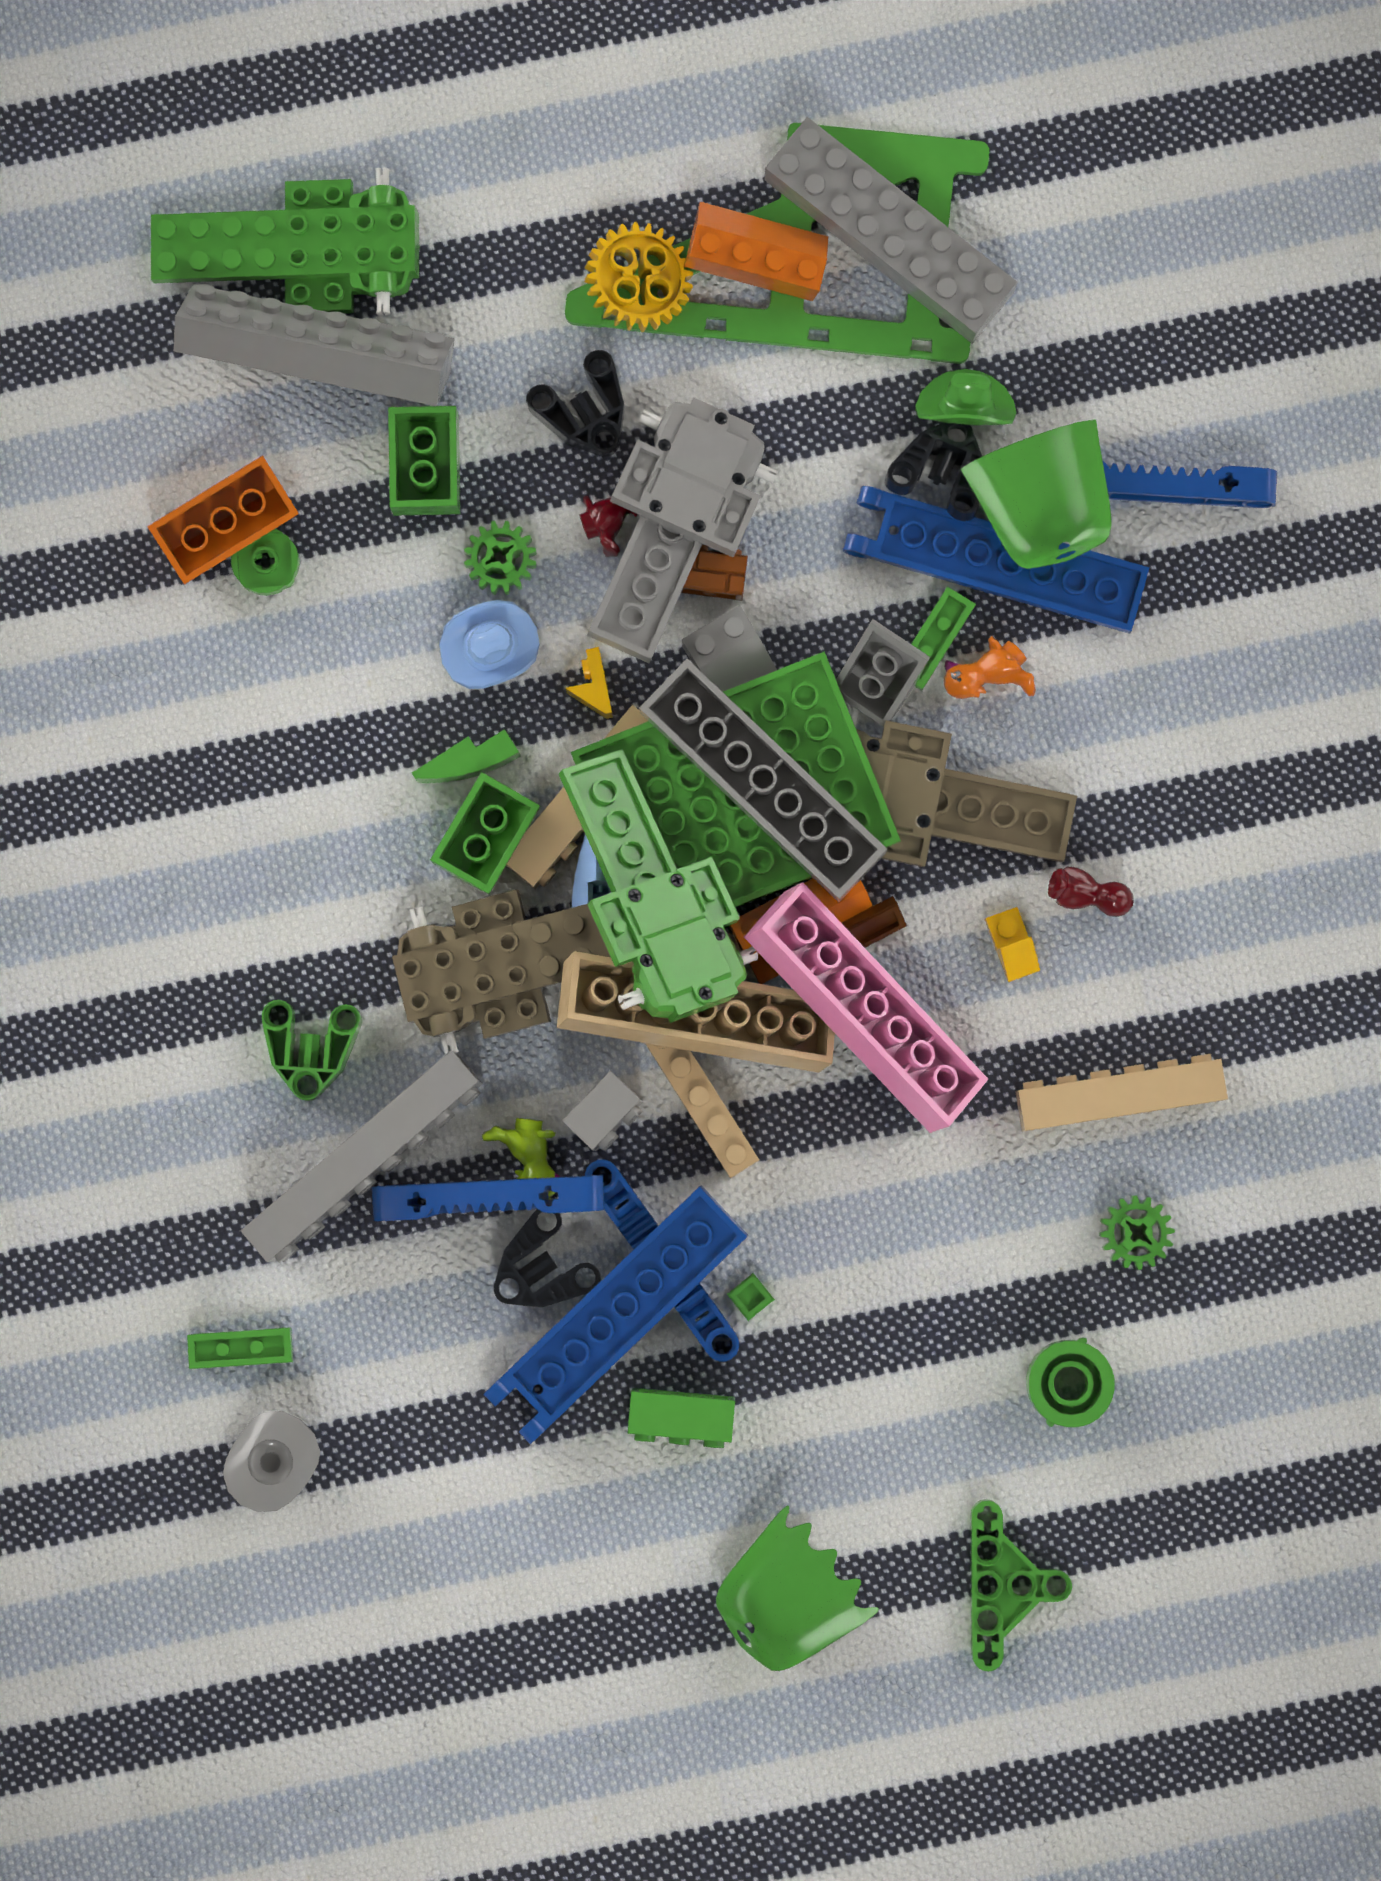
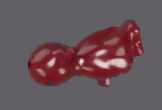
M584 496L583 501L586 512L579 514L587 539L599 537L600 543L603 545L605 557H617L620 553V548L615 542V537L622 528L626 516L633 514L637 517L638 514L610 502L611 498L599 500L593 504L588 496Z
M1067 866L1064 869H1057L1053 872L1048 885V896L1056 899L1058 905L1067 909L1074 910L1096 906L1107 916L1119 917L1128 913L1134 903L1133 893L1125 884L1120 882L1100 884L1090 874L1077 867Z

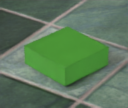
M754 1273L727 1293L748 1321L775 1300Z

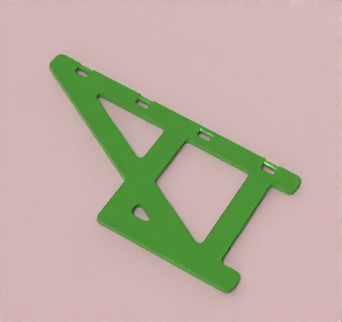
M792 123L789 125L787 140L797 130L801 123ZM819 125L895 186L911 179L916 180L919 184L917 203L947 227H949L953 178L958 174L981 176L987 171L989 147L982 141ZM781 194L778 200L747 213L748 215L810 232L812 224L816 221L783 194ZM691 238L673 246V248L684 247L680 258H686ZM651 255L647 257V260L652 265H661L660 260L656 256ZM687 267L684 268V270L692 271L693 275L701 272ZM638 268L635 271L634 275L638 276ZM640 278V285H639V286H641V284H642V282L644 281V279H641V278ZM587 283L567 294L565 318L571 325L616 328L628 331L626 321H621L619 325L615 326L614 320L602 319L604 309H606L604 305L594 308L593 305L597 301L598 296L587 295V292L594 284ZM624 288L617 289L620 297L631 299V294L628 290ZM650 288L651 294L656 298H660L658 296L660 289ZM771 290L770 305L766 309L687 302L685 306L680 305L682 311L678 316L671 314L672 320L668 325L660 319V326L657 330H654L651 324L648 323L644 331L646 333L726 339V341L905 359H925L955 364L966 362L969 357L971 344L953 328L941 326L939 317L910 294H908L906 319L901 323L808 314L803 309L804 299ZM639 292V304L644 305V303L642 302L641 294ZM707 319L726 321V331L705 329ZM635 323L630 331L641 332L638 323ZM809 329L829 331V341L808 339ZM912 340L932 341V352L910 350Z

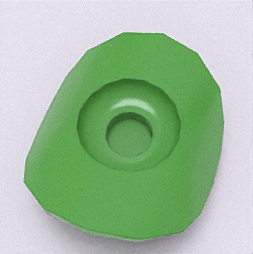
M969 369L949 371L934 378L921 391L915 406L916 413L920 419L945 423L1006 425L1013 424L1016 417L1014 400L1005 386L990 375Z

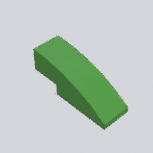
M504 729L475 747L468 736L412 772V775L418 783L460 781L479 776L481 772L485 774L501 768L521 757Z

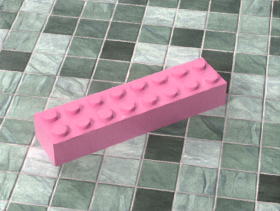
M803 882L784 891L744 936L751 946L929 1133L949 1127L987 1082L988 1078Z

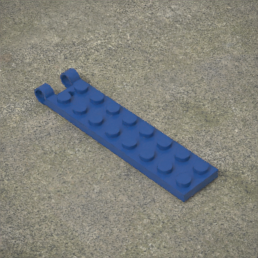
M861 486L856 503L870 510L885 511L877 541L857 534H847L843 547L844 553L858 558L872 559L1130 634L1132 632L1150 567L1089 550L1066 562L1025 569L1012 560L990 521L976 517L969 521H960L953 518L945 508L889 493L878 488ZM890 527H897L898 533L896 535L890 534ZM1061 543L1059 549L1069 547L1070 544ZM1076 551L1067 552L1056 559L1068 557Z
M702 1185L699 1186L483 1395L496 1407L516 1388L539 1412L519 1431L523 1438L529 1444H532L749 1235ZM539 1384L543 1387L541 1394L535 1392V1385Z

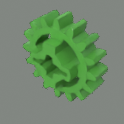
M491 521V530L489 531L480 526L481 536L479 538L473 535L469 537L470 542L474 545L473 548L467 547L464 549L465 554L471 557V559L464 561L465 567L468 569L474 568L469 574L471 581L480 578L479 589L483 590L487 585H490L493 595H496L498 588H503L505 594L509 595L510 586L512 585L521 590L520 580L522 578L529 581L532 579L531 574L527 571L528 568L534 569L537 567L536 561L530 559V557L537 554L536 548H527L532 542V538L530 535L521 538L522 527L518 526L512 531L509 521H505L503 528H498L496 522ZM496 537H506L512 540L502 542L497 541ZM483 545H485L487 549L486 556L478 563L479 552ZM497 552H500L501 555H506L507 562L501 564L500 561H496L494 555ZM523 552V561L517 571L514 566L515 560ZM495 573L504 575L505 579H495L489 576Z
M1137 1195L1131 1196L1130 1204H1127L1123 1198L1118 1199L1120 1208L1117 1210L1109 1206L1107 1210L1111 1218L1100 1220L1102 1224L1107 1226V1231L1099 1232V1236L1108 1240L1102 1246V1249H1112L1114 1251L1110 1257L1112 1261H1116L1120 1257L1123 1258L1122 1267L1128 1268L1131 1261L1134 1262L1136 1270H1142L1143 1261H1146L1150 1267L1156 1266L1154 1257L1158 1256L1165 1259L1167 1256L1162 1248L1164 1246H1173V1243L1166 1239L1167 1234L1175 1233V1229L1166 1228L1165 1224L1171 1219V1216L1160 1215L1163 1208L1162 1204H1157L1152 1208L1150 1197H1145L1142 1204L1139 1203ZM1134 1209L1145 1211L1139 1219H1132L1129 1215L1125 1214L1127 1211ZM1157 1223L1159 1229L1158 1241L1153 1238L1152 1226ZM1116 1224L1121 1228V1239L1116 1242L1114 1235ZM1128 1225L1136 1227L1142 1225L1141 1234L1146 1241L1141 1239L1131 1240L1130 1237L1133 1233ZM1140 1246L1148 1251V1253L1140 1256L1127 1254L1134 1247Z

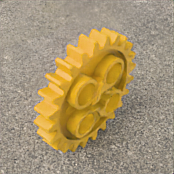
M637 222L633 223L630 231L627 230L624 224H621L618 228V235L612 229L608 230L606 234L607 240L600 237L596 243L598 249L592 248L588 255L592 260L587 262L585 269L592 273L587 274L584 282L594 285L589 289L587 295L598 296L597 301L593 305L594 308L604 305L606 310L603 318L605 319L611 314L615 315V326L624 320L626 321L628 331L631 330L635 323H638L641 332L645 331L648 323L651 324L654 330H657L660 326V319L668 325L672 320L671 314L678 316L682 311L680 305L685 306L689 300V297L684 293H690L693 288L692 284L686 282L691 279L693 272L684 270L686 258H680L684 247L673 248L674 236L669 237L667 240L663 239V228H660L654 234L651 233L650 223L647 224L643 231H640ZM634 249L639 250V261L637 260V256ZM647 255L656 256L660 260L661 265H652L647 260ZM614 256L625 258L628 266L618 265L614 260ZM637 268H638V276H637V275H634V273H635V271L637 270ZM640 278H641V279H644V281L642 282L641 286H639V285H640ZM624 288L628 290L631 294V299L620 297L617 289ZM650 288L660 289L663 292L664 298L654 297L650 292ZM639 292L641 294L642 302L644 303V305L639 304Z

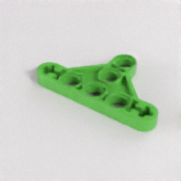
M983 1499L975 1503L971 1510L972 1660L979 1669L989 1672L999 1668L1003 1662L1004 1638L1039 1602H1059L1068 1598L1072 1591V1582L1069 1576L1060 1569L1037 1568L1003 1534V1514L999 1505L992 1500ZM984 1506H989L991 1512L996 1513V1518L990 1519L989 1526L990 1531L997 1529V1536L990 1534L977 1536V1529L984 1531L983 1520L977 1518V1514L984 1511ZM986 1540L995 1543L997 1548L995 1556L989 1560L980 1558L977 1553L979 1544ZM985 1575L994 1577L997 1582L995 1591L988 1595L979 1592L977 1587L979 1579ZM1020 1575L1027 1576L1031 1580V1589L1023 1595L1016 1594L1012 1590V1581ZM1055 1575L1061 1576L1066 1584L1064 1591L1058 1595L1050 1594L1046 1588L1048 1579ZM990 1610L996 1614L997 1622L991 1629H982L978 1625V1616L981 1612ZM977 1634L987 1637L998 1634L997 1640L990 1639V1648L992 1652H997V1656L992 1657L989 1664H985L983 1658L978 1657V1652H984L985 1641L984 1639L977 1640Z

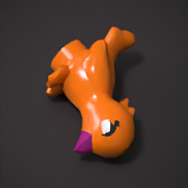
M991 636L988 640L990 650L977 662L958 664L948 660L945 661L946 674L944 686L947 693L957 699L979 698L980 693L986 694L987 692L982 687L985 683H1013L1021 686L1028 696L1035 695L1036 689L1033 674L1021 668V665L1027 658L1011 641H1007L1001 646L999 641Z

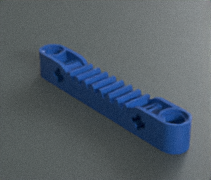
M1103 461L1108 495L1111 500L1245 508H1270L1276 506L1277 471L1274 469L1225 466L1217 470L1214 475L1211 469H1207L1203 476L1200 477L1197 468H1193L1190 475L1187 476L1184 467H1180L1176 475H1173L1170 466H1167L1164 472L1160 474L1155 465H1153L1149 473H1146L1144 465H1139L1137 471L1133 473L1130 464H1126L1123 471L1119 472L1116 463H1113L1109 469L1108 465ZM1223 480H1226L1228 486L1232 487L1229 492H1225V487L1220 485Z
M596 1160L587 1167L585 1176H592L599 1167H607L611 1171V1182L603 1187L604 1208L634 1250L659 1225L619 1169L610 1161ZM626 1199H629V1202H627L625 1205L620 1207L618 1210L615 1209L619 1204L624 1202ZM699 1283L675 1306V1309L712 1359L719 1362L728 1361L738 1352V1336ZM706 1311H709V1313L706 1314L704 1317H702L698 1321H695V1319L699 1317L701 1314H703ZM719 1334H725L732 1340V1347L726 1353H718L713 1349L712 1341Z
M603 1175L371 1187L373 1221L417 1220L442 1213L493 1212L513 1209L514 1211L539 1209L544 1213L605 1210ZM548 1192H558V1199L549 1198ZM418 1198H425L426 1205L418 1204Z

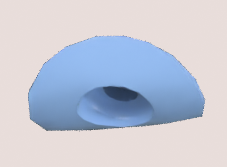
M502 600L484 602L456 614L444 626L439 643L442 665L454 682L468 689H484L522 674L536 661L540 646L537 627L528 613L515 603Z

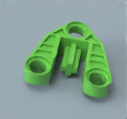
M273 1000L262 1011L263 1029L271 1064L293 1094L299 1099L310 1101L318 1098L344 1071L362 1026V1015L357 1008L348 1004L340 1005L331 1012L328 1032L325 1034L323 1068H318L321 1035L300 1033L298 1067H293L296 1036L294 1033L295 1011L289 1003L282 1000ZM276 1006H284L288 1011V1019L282 1025H275L270 1020V1012ZM345 1010L352 1011L356 1016L355 1025L348 1030L341 1029L337 1024L338 1015ZM312 1076L317 1082V1088L313 1094L303 1095L298 1088V1083L302 1077Z

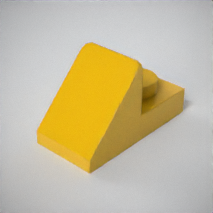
M599 647L586 649L587 659L581 660L585 680L592 679V682L567 687V694L604 718H613Z
M1018 907L984 919L1008 982L1040 971L1032 936L1029 937Z

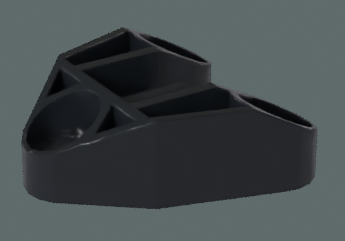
M595 350L585 357L583 367L585 375L593 387V392L606 411L605 415L602 416L587 391L578 393L570 402L585 425L581 429L565 402L561 401L554 389L545 384L532 387L526 395V403L531 414L567 445L602 457H608L613 455L620 446L625 407L612 356L607 351ZM595 359H603L608 364V370L602 374H592L589 370V365ZM545 393L550 396L551 404L546 408L536 409L532 405L533 397L536 394ZM609 432L614 436L615 441L610 448L602 449L596 445L595 439L599 433Z
M943 422L922 431L889 466L884 481L885 486L895 494H910L916 482L920 480L931 454L937 457L928 478L933 480L935 485L939 486L940 483L946 485L955 464L963 468L982 457L971 425ZM951 429H959L965 434L966 439L962 442H955L949 438L947 432ZM960 468L950 492L946 509L953 518L960 521H969L975 517L980 503ZM892 475L902 476L909 482L906 484L897 483ZM955 501L966 503L971 509L961 510L955 505Z
M537 1209L504 1249L494 1283V1294L500 1302L512 1305L545 1307L588 1294L601 1281V1274L595 1265L580 1263L566 1273H561L534 1292L531 1286L558 1268L552 1257L545 1251L522 1268L518 1269L516 1263L540 1248L545 1241L561 1229L562 1216L560 1213H553L557 1219L556 1226L550 1231H543L537 1224L538 1215L542 1212ZM582 1268H589L595 1274V1282L589 1288L580 1287L575 1280L576 1273ZM507 1278L514 1279L519 1285V1292L514 1298H505L500 1293V1284Z

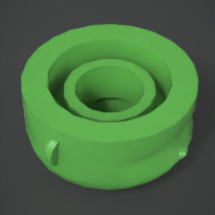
M1082 1337L1078 1340L1056 1341L1042 1348L1034 1356L1028 1367L1026 1390L1033 1407L1046 1419V1424L1049 1427H1053L1054 1424L1063 1427H1081L1099 1419L1108 1409L1115 1390V1378L1112 1367L1106 1357L1098 1349L1087 1344V1338ZM1072 1366L1078 1368L1083 1373L1086 1382L1085 1389L1075 1399H1062L1055 1391L1054 1379L1058 1371Z

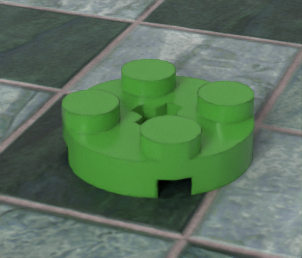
M274 529L231 556V566L234 575L246 590L258 595L268 596L278 594L293 585L299 571L300 558L296 546L289 537L281 531ZM263 553H268L270 558L275 559L274 564H271L267 570H263L261 565L256 564L257 560L262 559Z

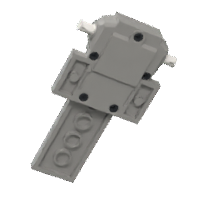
M694 397L691 404L672 403L662 418L645 409L643 410L638 423L656 430L654 435L655 447L637 439L610 499V502L641 516L587 636L647 663H650L702 543L734 557L761 496L744 487L752 482L754 476H758L773 484L778 470L760 463L763 458L764 442L752 432L755 425L729 414L725 409H718Z

